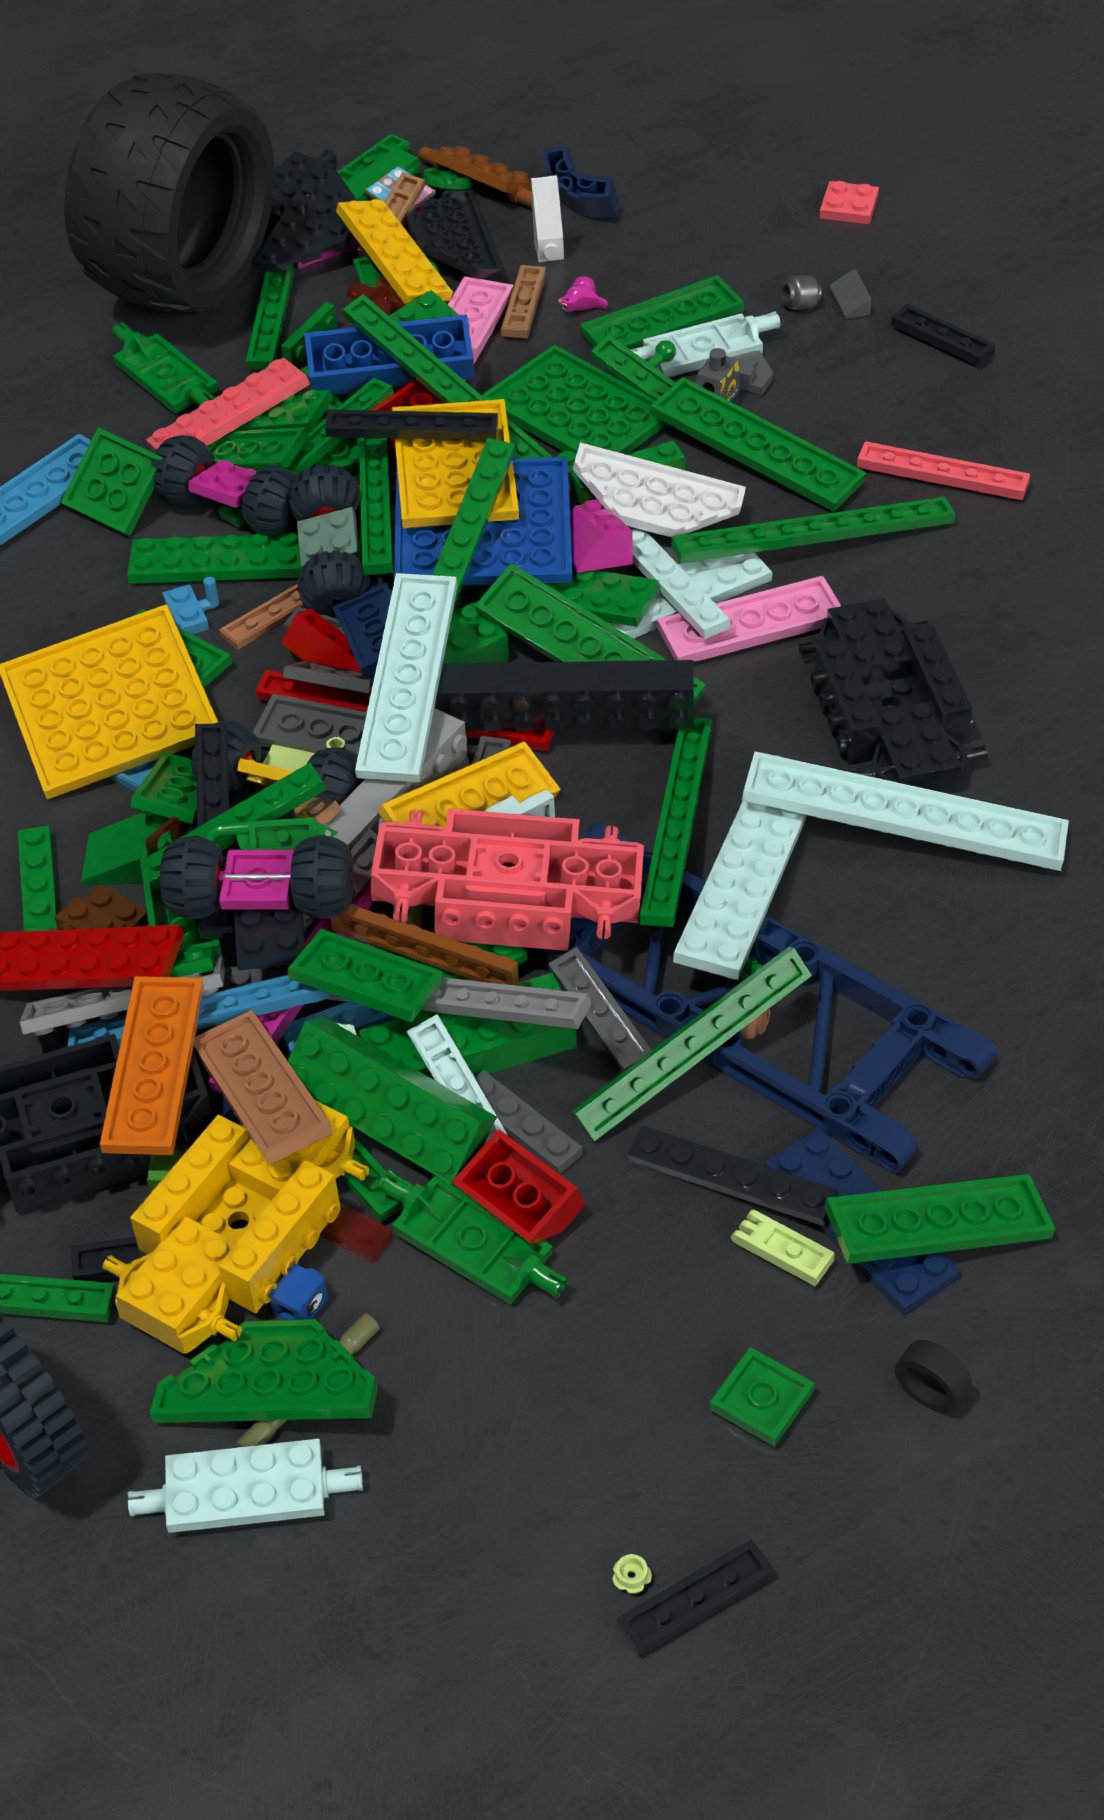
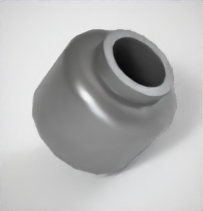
M811 275L790 276L781 287V299L790 310H812L822 296L821 286Z

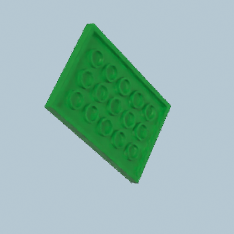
M555 344L482 394L486 400L504 399L507 418L517 426L561 451H572L576 455L580 442L627 455L668 425L650 415V406L656 399Z

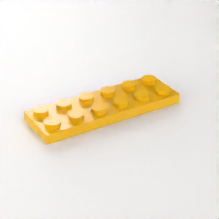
M383 200L338 202L337 214L404 304H409L430 290L436 293L443 301L451 300L453 291Z
M524 741L383 803L377 812L385 822L406 823V821L409 822L411 810L415 809V819L417 810H420L423 813V825L440 826L446 829L448 809L486 812V809L511 796L521 803L546 789L556 797L561 789Z

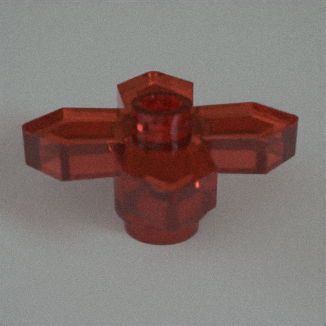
M386 278L377 279L375 287L362 283L348 285L347 297L352 301L364 294L388 316L407 305L404 304Z

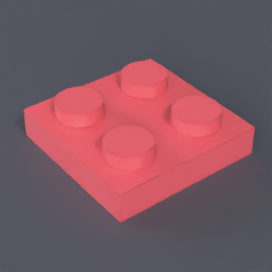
M829 181L820 208L819 219L870 225L879 196V187L868 184L858 185L843 181Z

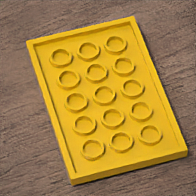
M504 399L392 407V411L498 413L497 440L510 443ZM395 439L402 528L453 525L486 441ZM511 461L488 522L519 519L513 461Z

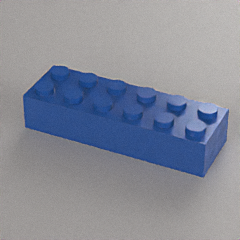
M467 315L397 322L463 380L475 379ZM357 327L304 333L311 390H330L332 395L357 392L372 378L379 379L393 386V388L405 387L416 379Z

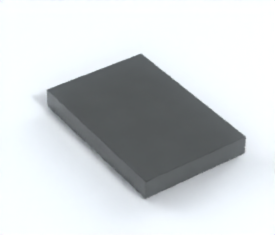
M308 661L287 665L284 667L283 678L371 693L375 674L364 678L362 672Z

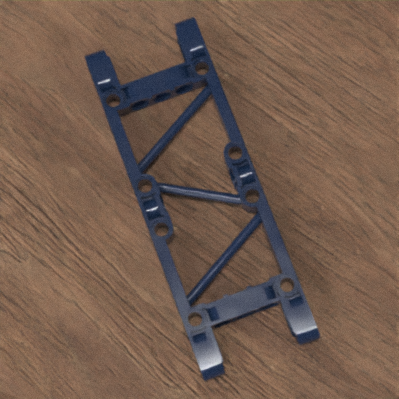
M594 822L578 837V840L583 838L603 839L605 838V828L607 826ZM618 833L619 841L634 842ZM645 847L640 906L643 902L653 854L652 851ZM685 870L679 903L693 910L706 881ZM765 915L749 956L756 957L759 964L765 965L786 948L792 947L796 950L812 975L800 985L807 986L816 981L820 982L809 1085L742 1047L741 1031L737 1032L702 1060L815 1128L820 1127L830 1137L882 1168L893 1173L899 1172L918 1150V1143L913 1135L906 1131L904 1125L874 1108L876 1104L920 1054L959 1077L978 1079L997 1057L995 1046L974 1031ZM571 918L568 951L578 947L624 1013L666 1039L702 1013L704 1010L700 1009L701 1007L715 1003L745 980L743 979L688 998L675 991H665L655 996L666 926L652 927L643 987H640L590 957L607 940L604 939L605 929H603L602 939H600L596 935L598 922L590 919ZM617 922L611 924V935L624 922ZM522 947L527 952L528 957L549 968L548 964L568 952L564 950ZM835 990L891 1022V1027L880 1040L875 1039L873 1041L872 1049L860 1062L856 1061L853 1064L852 1071L840 1084L836 1083L826 1095H823L822 1086L832 992Z

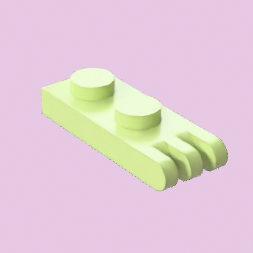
M751 1210L746 1216L747 1220H743L739 1225L740 1230H736L731 1236V1239L737 1245L813 1286L818 1284L834 1262L835 1252L756 1210Z

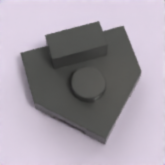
M760 350L732 356L739 363L740 390L763 395L773 381V371Z

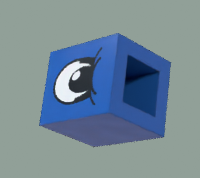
M294 1263L289 1269L288 1274L277 1284L276 1289H273L269 1294L273 1315L281 1320L313 1319L328 1300L323 1276L312 1268L305 1269Z

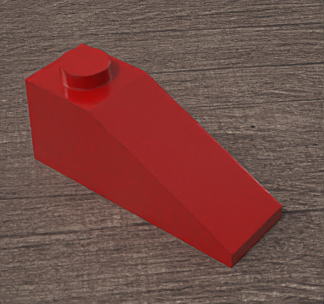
M311 608L295 615L281 641V644L287 647L293 656L301 658L303 661L361 672L344 633Z

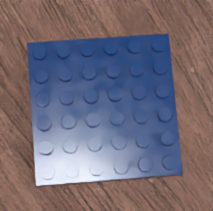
M568 458L512 459L519 519L487 522L463 585H493L510 563H513L543 583H572ZM396 469L394 581L396 573L432 575L452 525L402 528L398 469Z

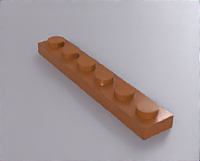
M352 903L347 911L331 918L332 930L479 982L515 986L519 984L518 962L506 956H499L481 950L477 946L452 940L445 935H438L420 929L413 924L397 922L387 915L368 911Z

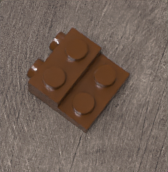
M99 884L84 900L77 896L71 900L55 916L57 930L144 926L148 922L146 908Z

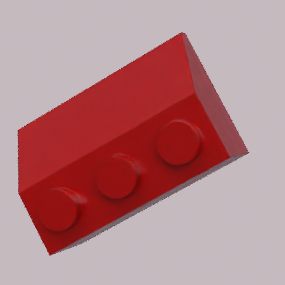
M498 1130L452 1181L454 1186L531 1245L563 1232L586 1206L576 1186L501 1130Z

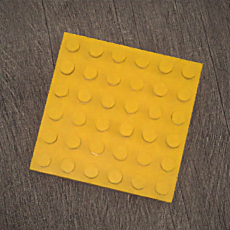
M167 604L0 664V675L47 800L159 759L164 752L173 754L195 745V724H213L218 722Z

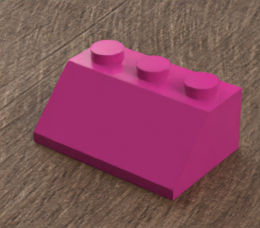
M599 500L586 501L584 505H577L570 511L572 567L577 573L633 564L632 530L619 517L613 515L612 511L606 510Z

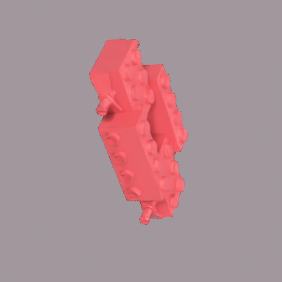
M415 809L409 813V822H383L379 824L371 872V901L389 902L395 905L393 918L397 922L400 920L401 912V922L407 920L409 907L416 905L435 906V934L445 935L452 940L568 951L571 918L590 919L598 922L596 935L600 939H602L603 929H605L604 939H608L611 936V924L638 923L644 845L637 842L619 841V830L615 826H613L612 835H610L611 826L605 828V838L603 839L583 838L578 840L580 819L448 809L446 829L440 826L423 825V813L417 810L415 819Z

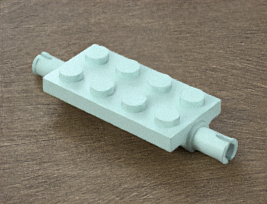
M775 311L758 317H753V315L744 317L743 314H738L643 339V347L635 348L631 351L648 362L655 355V347L659 342L663 340L671 341L676 347V356L670 362H662L657 369L667 377H674L679 374L700 370L708 360L710 351L714 348L724 349L726 356L729 357L758 350L762 353L763 343L758 337L759 333L780 328V318Z
M320 1439L165 1456L166 1484L163 1485L162 1489L129 1491L128 1498L130 1500H128V1508L131 1517L141 1514L165 1512L168 1533L324 1516V1499L329 1497V1493L363 1491L361 1465L326 1470V1466L322 1467Z

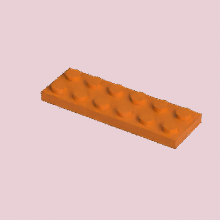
M134 977L100 1141L102 1153L173 1155L204 991L203 978Z

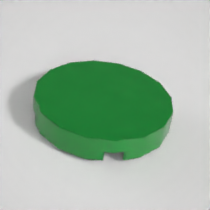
M428 168L423 172V179L430 186L461 190L471 188L472 185L471 177L452 169L441 171L439 168Z

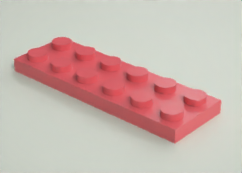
M285 358L275 360L259 373L249 375L245 381L237 386L227 388L223 391L222 395L213 400L203 402L195 411L178 417L176 422L168 427L156 430L146 441L154 453L165 440L178 435L193 436L208 446L310 385L306 374Z

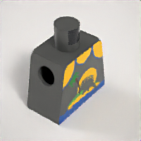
M712 349L708 360L697 374L696 384L732 402L740 392L738 360L726 356L724 349Z

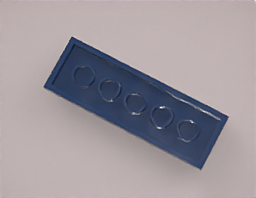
M820 1127L764 1163V1166L835 1188L839 1196L882 1191ZM829 1218L825 1226L816 1224L841 1250ZM943 1252L853 1263L903 1316L958 1280L961 1271Z

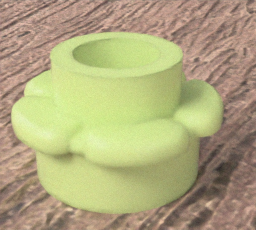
M625 1555L613 1567V1572L615 1573L613 1575V1582L619 1590L625 1589L630 1594H636L643 1591L644 1585L649 1584L651 1581V1569L647 1567L645 1560L638 1555ZM634 1573L635 1577L630 1578L628 1577V1574Z

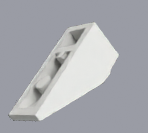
M557 175L531 178L534 246L538 261L564 259Z

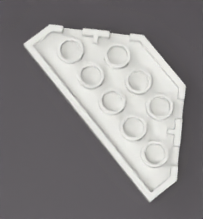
M581 442L573 466V471L604 508L612 511V514L619 517L627 526L671 538L672 536L683 535L738 515L746 487Z

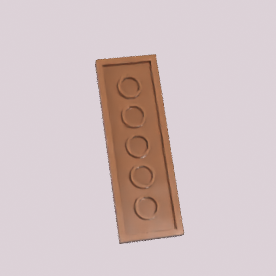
M253 1010L195 1037L193 1050L267 1165L283 1159L333 1133L330 1122Z

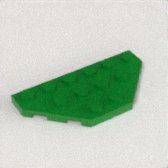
M316 1319L245 1321L239 1325L242 1327L240 1336H237L236 1341H232L229 1338L218 1347L212 1344L191 1359V1366L175 1378L170 1374L160 1381L157 1385L150 1410V1416L154 1423L372 1418L378 1385L375 1377L367 1369L364 1370L337 1340L334 1341Z

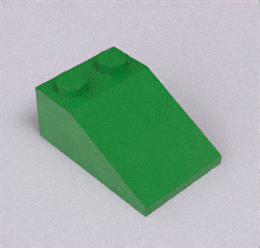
M140 813L89 833L81 878L82 885L143 884L140 859L147 858L166 847L169 843L184 836L182 824L175 823L170 818L161 815L149 816Z

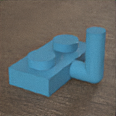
M206 577L204 579L206 599L198 601L190 584L162 592L165 605H168L177 627L190 634L209 629L208 620L203 611L216 608L219 605L214 577Z

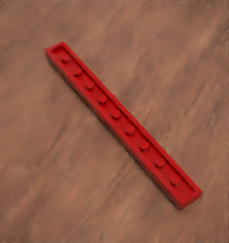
M265 670L256 689V696L259 700L269 701L272 694L364 712L368 711L371 693L283 678V673ZM475 730L465 733L466 737L480 739L481 736L509 739L513 746L525 741L530 749L547 752L555 731L529 730L521 732L518 730H499L497 732H488L486 730Z

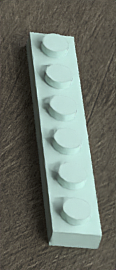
M632 529L633 563L647 578L659 580V591L704 639L730 629V619L645 530Z

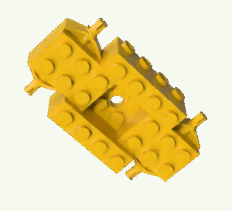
M315 1100L330 1122L333 1133L283 1159L267 1165L251 1138L248 1137L246 1130L242 1126L217 1115L130 1217L139 1250L147 1253V1255L131 1262V1264H125L110 1255L107 1257L108 1260L105 1259L103 1263L104 1270L111 1272L120 1279L115 1300L120 1318L183 1354L192 1351L211 1335L215 1336L217 1332L230 1338L232 1341H236L237 1336L239 1337L242 1327L224 1317L229 1299L255 1314L264 1303H269L271 1301L269 1294L273 1289H276L277 1284L288 1274L293 1264L296 1263L298 1265V1260L305 1251L315 1246L325 1226L337 1218L341 1205L336 1178L340 1175L344 1176L346 1172L362 1181L367 1177L369 1167L352 1158L355 1139L353 1127L349 1125L348 1117ZM242 1219L249 1222L246 1227L237 1230L230 1227L236 1220Z

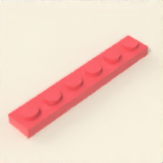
M866 441L857 459L858 468L1004 496L1011 499L1023 500L1030 481V473Z

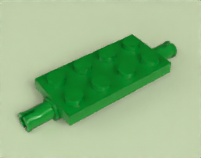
M120 323V326L117 324L113 328V336L124 343L122 351L113 355L114 364L174 414L194 403L200 406L203 402L216 398L212 394L219 391L217 381L156 333L146 337L139 332H134L125 323Z
M391 1170L386 1173L389 1179L385 1176L381 1178L378 1190L401 1202L403 1207L401 1215L392 1225L393 1233L504 1302L511 1305L527 1284L530 1283L550 1293L554 1298H558L561 1295L558 1292L559 1290L563 1292L566 1289L569 1278L544 1264L552 1255V1245L544 1240L532 1245L458 1188L436 1175L427 1185L416 1184L415 1186Z

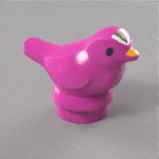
M586 276L578 277L572 287L566 292V295L558 299V302L566 312L574 310L583 311L594 307L606 309L608 306V301L596 294L594 281Z

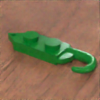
M316 817L221 823L213 826L207 832L205 838L215 842L217 838L222 836H236L241 850H294L301 841L309 837L325 835L326 830L331 832V837L338 834V832L316 821ZM223 856L224 863H226L227 857Z

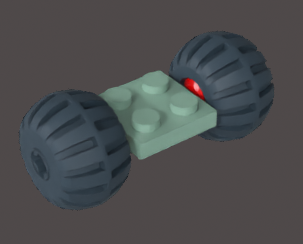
M319 464L316 467L311 466L302 471L291 486L289 505L293 516L298 521L302 570L299 574L297 589L302 604L306 609L311 608L319 615L323 614L337 619L333 606L360 597L366 591L371 590V579L369 575H364L362 562L359 560L361 556L356 515L359 512L361 503L360 489L356 480L349 472L331 464H327V466Z

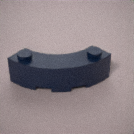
M568 147L546 149L543 151L548 176L557 175L559 200L567 208L587 217L617 218L619 197L611 177L597 178L585 174L579 175L576 172Z

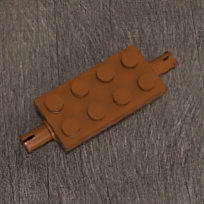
M424 146L420 149L419 160L441 170L452 169L503 192H508L510 201L532 208L531 179L528 178L527 173L516 170L512 172L508 170V165L498 162L493 164L489 162V157L480 154L472 155L470 154V149L456 146V149L447 146H441V149H431Z

